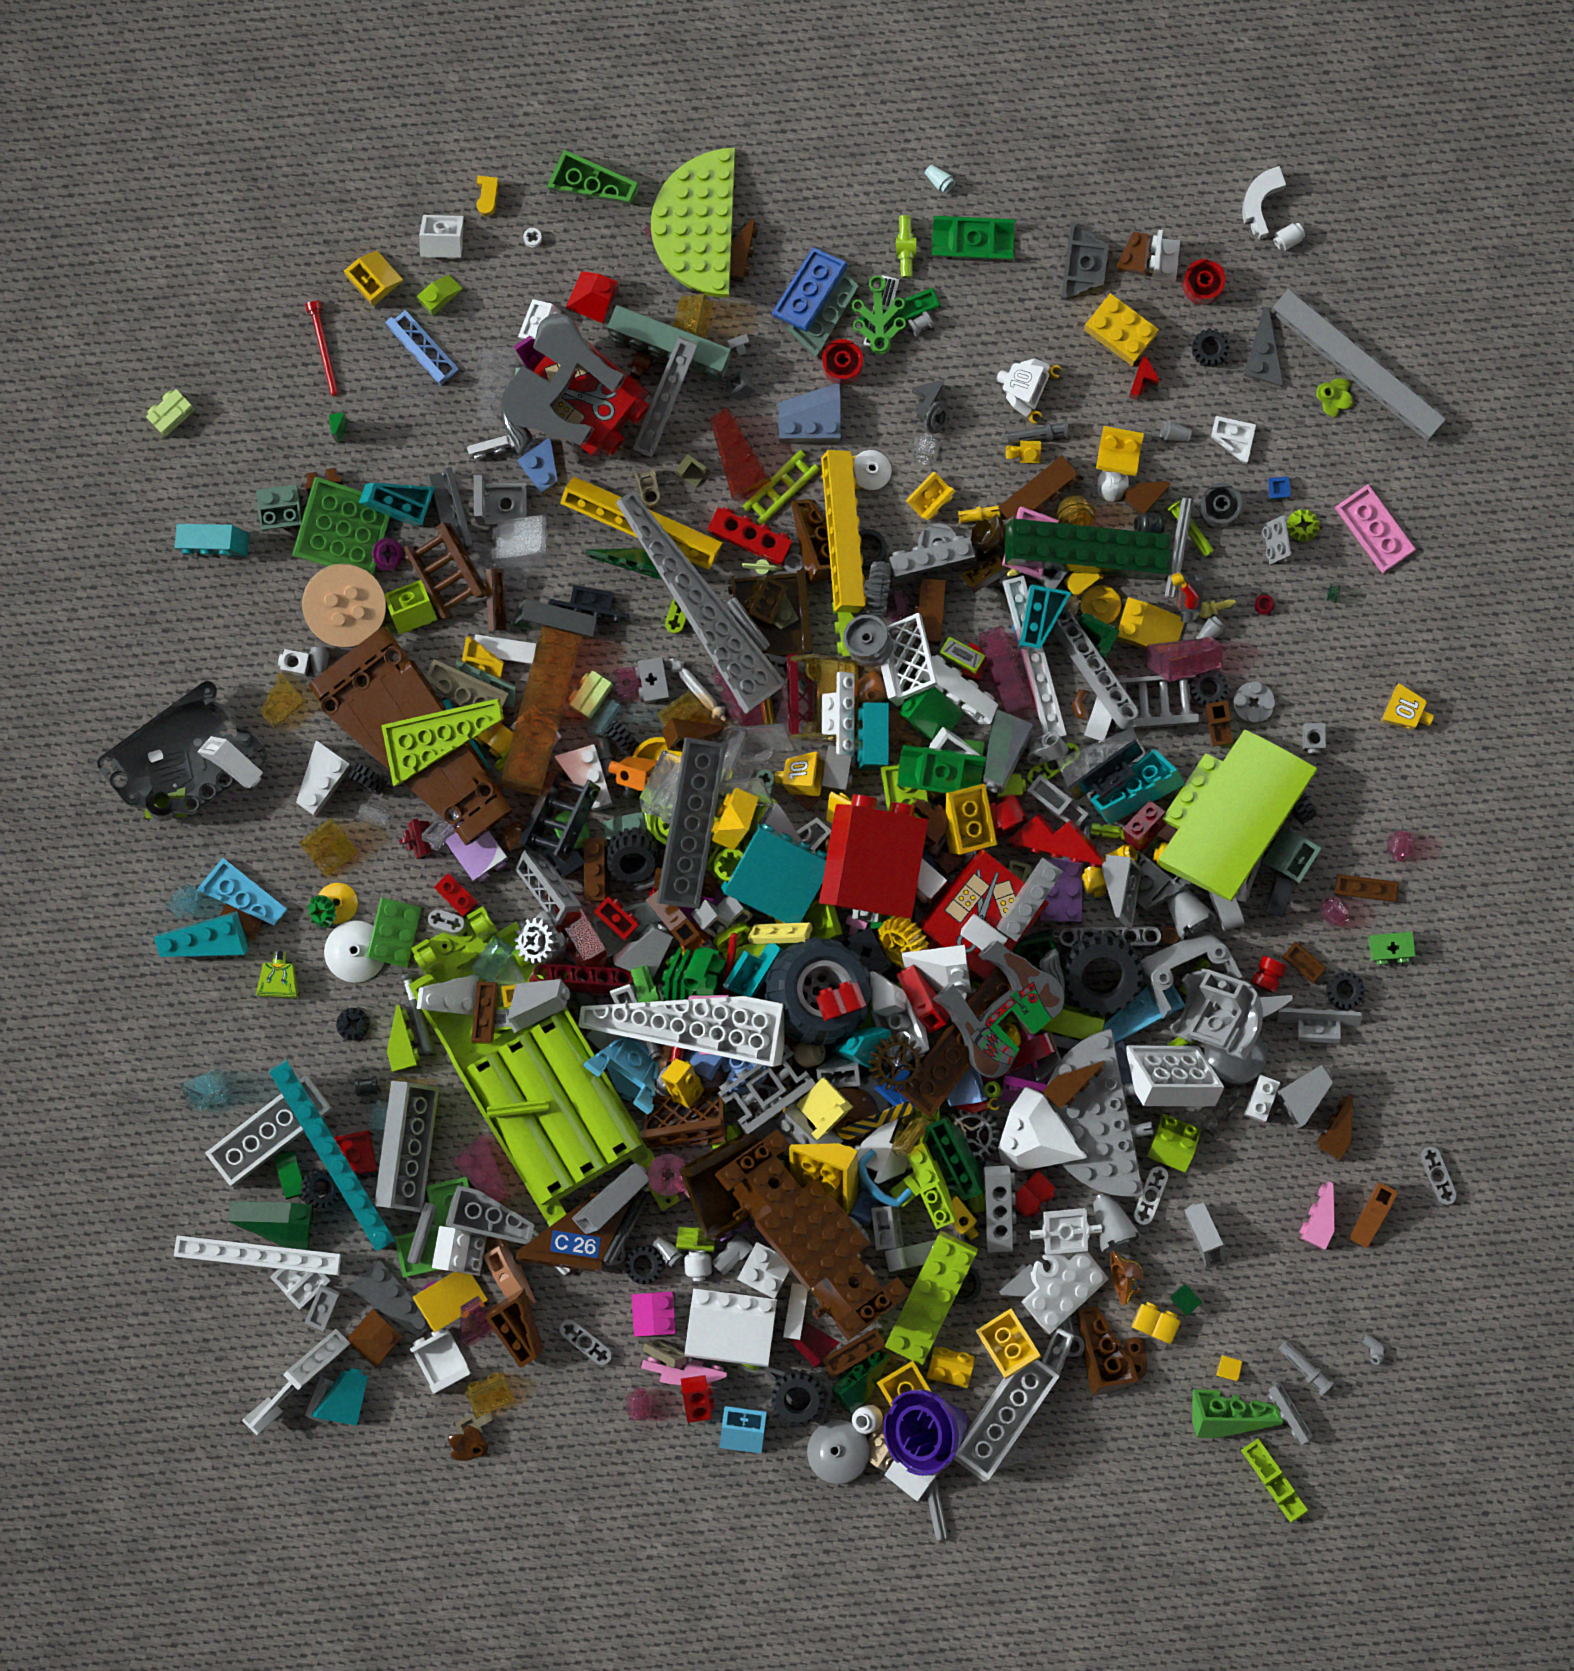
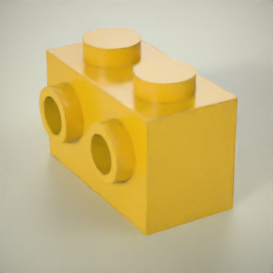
M675 1058L661 1076L673 1101L687 1108H690L704 1091L700 1083L701 1079L696 1075L694 1066L688 1061L683 1062Z

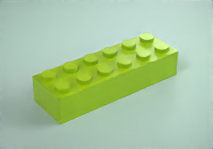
M940 1230L885 1344L886 1348L923 1365L977 1254L978 1248Z

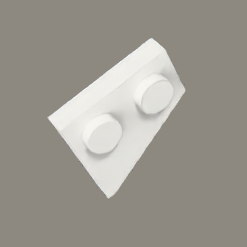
M1216 416L1211 438L1241 462L1247 464L1256 425Z

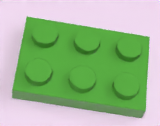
M383 897L380 898L366 958L407 968L422 907Z

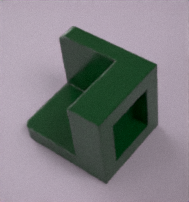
M1186 1284L1180 1286L1169 1297L1172 1303L1176 1304L1186 1316L1191 1314L1202 1303Z

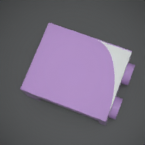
M489 831L467 846L464 845L457 833L444 840L474 883L476 881H479V883L483 882L490 876L488 874L493 869L498 871L507 864L505 862L508 859Z

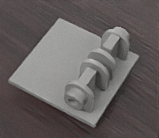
M1282 515L1263 524L1262 533L1266 540V556L1269 559V564L1278 561L1279 563L1287 562V558L1291 556L1285 515Z

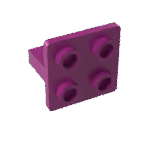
M1031 1064L1005 1075L1002 1086L1003 1093L1000 1096V1100L1015 1103L1025 1087L1043 1093L1042 1091L1046 1088L1047 1076L1041 1082H1037Z

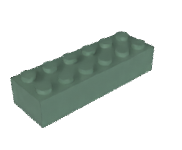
M616 305L607 327L612 342L619 345L623 343L631 345L630 348L634 351H647L655 359L662 357L669 361L679 336L698 344L688 371L694 374H698V372L704 373L706 378L713 381L723 380L731 361L730 348Z

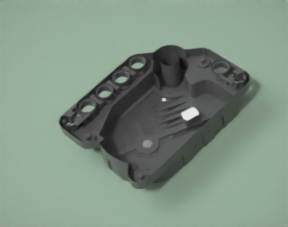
M204 681L98 759L97 766L100 772L127 806L147 809L149 815L154 820L160 822L169 821L177 813L196 814L237 784L238 781L230 774L198 753V750L211 736L227 739L245 757L248 756L249 760L254 757L255 751L258 753L262 751V759L255 758L252 761L258 768L266 762L267 751L256 736L248 729L236 728L235 722L227 709L216 702L217 687L213 682ZM202 705L214 706L222 710L232 724H234L237 736L233 737L232 734L222 736L219 731L226 730V725L220 717L217 718L212 715L213 710L203 708ZM104 760L107 762L112 761L111 767L115 772L110 777H108L111 774L110 770L107 767L102 768ZM118 775H122L126 779L122 786L114 784V778ZM221 775H228L231 779L230 783L221 785L218 781ZM185 787V797L182 799L169 798L168 793L177 792V789ZM205 787H211L214 790L213 795L209 798L202 795V790ZM160 798H167L169 800V804L164 808L155 806L156 801ZM189 799L197 802V806L193 810H188L185 807V803Z

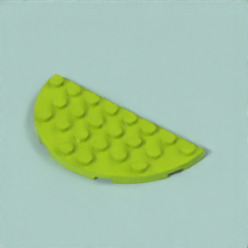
M724 148L704 153L679 167L663 184L654 202L651 215L653 244L665 269L677 281L689 289L693 288L704 292L705 295L729 298L735 148Z

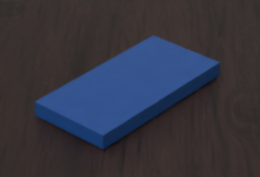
M813 247L772 312L773 317L807 332L847 269V262Z

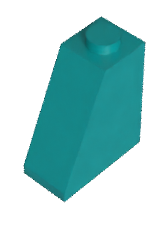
M350 1368L349 1371L343 1370L316 1406L312 1416L357 1426L368 1376L362 1374V1370Z

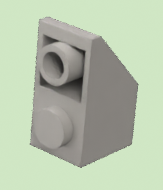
M1023 1264L1015 1271L1016 1276L1012 1280L1007 1278L999 1285L1001 1290L998 1293L1007 1296L1027 1297L1036 1289L1031 1279L1032 1265L1029 1264L1026 1267Z

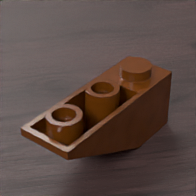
M751 219L732 242L730 280L743 282L744 277L749 276L750 265H747L748 257L752 258L754 246L751 245L752 238L757 237L758 226H755V219Z
M671 718L662 730L668 750L682 752L685 737L714 742L725 728L721 725Z
M657 890L646 899V902L684 948L688 947L701 935L677 906L657 903L659 891Z
M1101 1060L1059 1074L1042 1092L1060 1109L1063 1106L1068 1108L1075 1101L1073 1096L1079 1090L1082 1093L1090 1085L1088 1080L1093 1075L1097 1078L1105 1069L1102 1066L1105 1061Z
M1348 1094L1347 1097L1342 1096L1337 1105L1340 1109L1336 1115L1332 1114L1327 1121L1329 1128L1326 1133L1322 1131L1316 1140L1319 1144L1317 1149L1337 1161L1342 1159L1351 1143L1352 1094Z

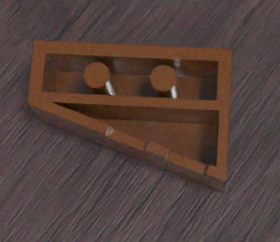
M525 1288L494 1305L486 1314V1320L520 1368L537 1359L544 1348Z

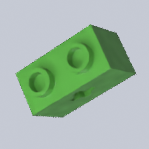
M1413 932L1369 936L1371 962L1377 961V965L1389 964V960L1396 959L1398 963L1410 962V958L1415 957ZM1391 944L1393 947H1397L1393 954L1392 951L1387 950V947L1391 946Z

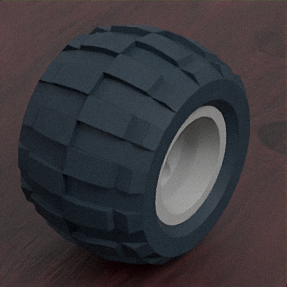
M817 937L793 944L774 960V964L771 970L768 971L765 981L767 984L765 1000L784 1004V1031L788 1037L795 1041L807 1043V1045L821 1046L833 1044L850 1036L865 1021L869 1013L870 1002L872 1001L873 988L870 987L869 978L871 976L867 966L864 967L859 960L860 956L854 950L848 949L839 941ZM818 974L824 976L823 982L818 981ZM805 978L810 980L809 986L804 984ZM851 980L852 984L858 982L866 1007L824 1022L816 1000L817 995L812 993L813 988L816 991H821L828 988L829 985H833L835 989H839V984ZM810 1004H816L817 1009L812 1008Z

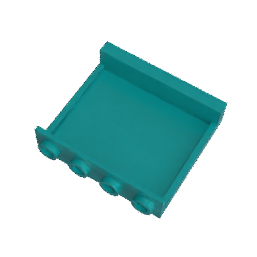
M756 823L757 831L729 881H724L721 888L724 894L784 923H800L823 883L827 853L821 850L816 852L811 849L809 844L803 841L798 843L787 833L782 832V834L775 832V828L766 823L763 825Z

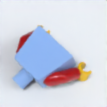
M972 1066L946 1097L950 1106H956L959 1110L969 1113L986 1111L987 1108L991 1110L999 1109V1106L994 1108L991 1106V1102L998 1100V1098L988 1099L984 1093L981 1076Z

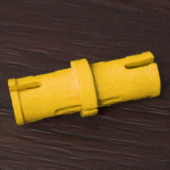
M999 505L986 508L978 506L976 509L958 511L959 524L984 520V518L992 519L996 514L1000 518Z

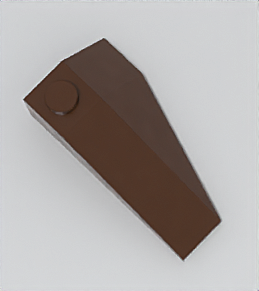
M811 499L793 500L791 502L802 562L809 583L828 581L832 577L825 517Z
M1092 1306L1077 1309L1080 1337L1085 1345L1083 1355L1086 1374L1092 1396L1113 1393L1137 1383L1138 1378L1132 1359L1122 1349L1121 1342L1111 1332L1110 1325L1099 1308Z

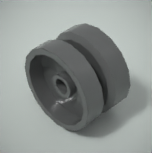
M861 615L847 624L843 633V641L851 658L858 665L876 667L883 664L890 657L893 651V640L885 623L879 617Z

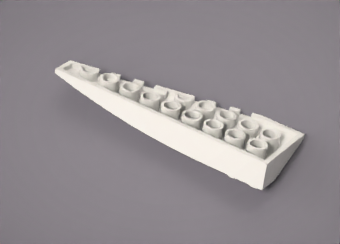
M747 996L581 1006L578 1027L772 1067L781 1065L784 1050V1004Z

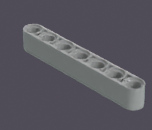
M1063 607L1058 618L1064 621L1057 619L1052 627V631L1116 724L1122 729L1131 728L1138 714L1136 706L1070 610Z

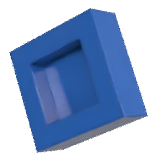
M1289 476L1268 478L1270 500L1291 497Z

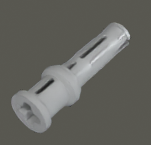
M1288 1340L1278 1348L1306 1377V1382L1311 1383L1319 1391L1320 1396L1326 1393L1334 1384L1333 1381H1329L1321 1373L1320 1368H1315Z

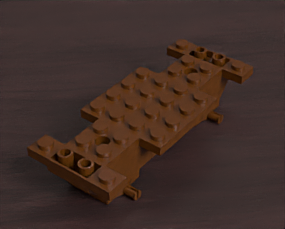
M777 1129L720 1169L715 1176L727 1191L733 1187L735 1189L732 1194L739 1201L741 1208L733 1212V1217L737 1216L736 1220H739L746 1214L755 1221V1226L807 1291L814 1288L812 1293L820 1304V1307L812 1312L813 1316L816 1315L815 1319H819L826 1313L836 1322V1327L849 1341L908 1297L910 1292L898 1277L882 1288L856 1256L870 1245L869 1241L818 1178L803 1189L777 1158L778 1155L790 1147L789 1142Z

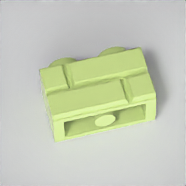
M176 389L173 392H167L162 398L163 401L158 406L156 404L153 405L147 412L146 418L164 437L195 411L193 406Z
M594 671L583 676L580 681L582 686L578 691L574 690L568 699L571 701L569 706L589 720H591L613 688L611 682Z

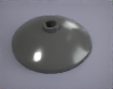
M1258 1036L1246 1060L1229 1055L1224 1049L1209 1044L1205 1045L1204 1056L1220 1080L1230 1084H1245L1257 1078L1263 1071L1267 1061V1050L1262 1038Z

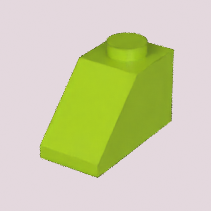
M448 274L428 285L417 295V298L424 308L434 316L462 290V287Z

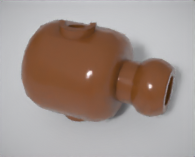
M878 670L869 672L854 683V714L857 713L858 708H861L864 702L885 703L888 699L883 674Z

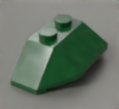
M947 1117L928 1124L923 1142H926L933 1160H937L949 1193L958 1196L963 1201L982 1194L983 1187L980 1167L961 1129Z

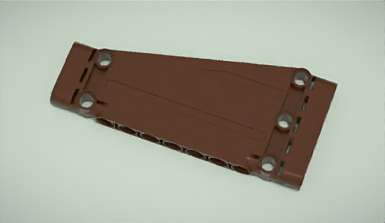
M387 626L378 629L308 685L320 702L322 711L389 771L390 767L381 725L447 710L419 667L412 660H409L407 651L400 647ZM395 652H398L399 659L395 662L393 656ZM364 676H366L367 678V684L365 686L362 685V679ZM332 701H335L336 707L332 711L330 705ZM469 741L403 782L447 823L452 825L465 846L476 841L512 813V809L500 793L499 786L491 780L488 768ZM487 785L491 789L488 796L485 794V787ZM455 810H457L459 813L457 820H454L453 818V812Z

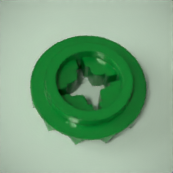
M317 895L310 899V904L307 906L310 912L307 915L312 917L311 923H316V927L323 928L332 925L336 917V909L331 899L325 895ZM319 909L325 910L322 914L317 913Z

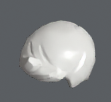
M1102 471L1097 483L1099 496L1109 502L1120 500L1128 489V476L1117 472Z

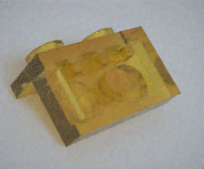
M503 1371L492 1373L486 1379L472 1382L465 1388L467 1399L476 1418L515 1401Z

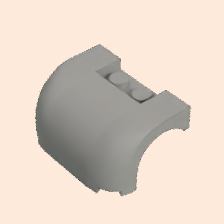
M1201 969V971L1191 974L1187 973L1182 979L1187 994L1186 1004L1179 1019L1169 1027L1173 1035L1191 1042L1193 1039L1224 1049L1229 1055L1246 1060L1262 1027L1263 1008L1257 992L1245 981L1208 969Z

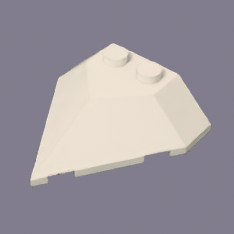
M1025 1087L1010 1109L998 1147L1001 1163L1017 1171H1024L1084 1159L1087 1156L1078 1148L1074 1142L1075 1138L1058 1113L1054 1112L1048 1103L1049 1100L1046 1095Z

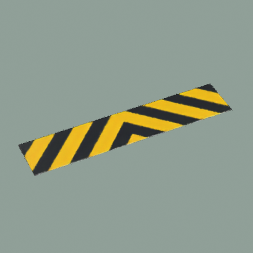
M908 1100L837 1130V1133L845 1142L911 1114L915 1110Z

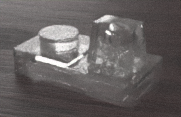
M453 814L454 820H457L459 815ZM439 816L422 834V840L429 842L431 849L439 851L445 844L446 839L455 830L451 824Z

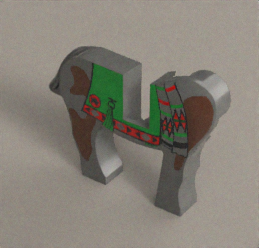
M998 940L991 941L977 956L981 960L992 963L1000 968L1007 976L1012 989L995 1000L979 1019H977L954 984H947L933 998L936 1003L947 1010L952 1022L959 1028L964 1044L969 1049L970 1065L979 1074L990 1078L1005 1074L1010 1069L1019 1051L1017 1045L997 1025L1008 1013L1028 1035L1037 1033L1061 1011L1064 1004V976L1060 966L1059 952L1056 949H1051L1039 961L1041 969L1039 970L1025 958L1010 952Z

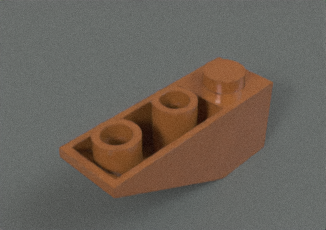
M1380 1182L1376 1183L1348 1239L1368 1248L1390 1210L1398 1191Z

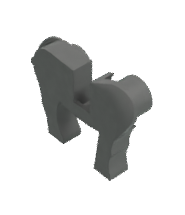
M552 314L540 322L533 348L561 366L550 382L527 366L522 365L505 389L501 399L504 427L519 455H524L533 441L532 434L528 428L540 430L550 436L566 438L578 445L585 446L595 428L586 424L571 423L564 419L554 408V405L571 385L580 365L614 393L618 392L627 377L623 372L612 369L604 359L597 356L591 350L586 339L582 337L575 322L570 317L564 314Z

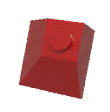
M581 271L565 308L603 324L619 288L618 281L598 273Z

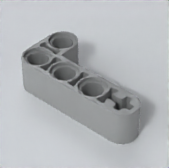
M1208 891L1223 931L1244 925V919L1236 897L1230 902Z
M964 1234L953 1236L965 1242ZM935 1240L884 1251L888 1272L923 1265Z

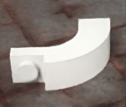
M1280 166L1260 174L1251 183L1244 198L1242 208L1244 223L1253 222L1251 230L1253 235L1258 236L1259 240L1267 238L1269 233L1261 212V203L1267 196L1283 191L1286 186Z

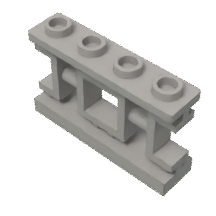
M787 1044L784 1045L783 1052L785 1055L782 1057L781 1062L784 1069L776 1075L770 1067L762 1071L760 1068L764 1065L754 1063L755 1066L749 1071L745 1068L736 1074L738 1079L731 1083L728 1080L719 1087L721 1091L718 1092V1095L724 1103L734 1098L746 1114L737 1120L746 1134L752 1132L816 1085L806 1071L797 1077L786 1062V1059L794 1054ZM768 1073L779 1088V1091L763 1102L752 1084ZM789 1075L795 1083L802 1079L805 1081L785 1097H780L786 1091L781 1081ZM750 1076L751 1080L745 1083L751 1092L743 1099H740L735 1091L729 1096L726 1094V1092ZM754 1100L759 1103L761 1108L770 1104L771 1107L749 1123L746 1122V1119L752 1116L746 1106Z

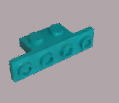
M768 943L760 957L744 950L723 986L736 993L735 997L747 996L754 998L766 979L768 971L771 970L774 960L782 953L783 949L776 943Z

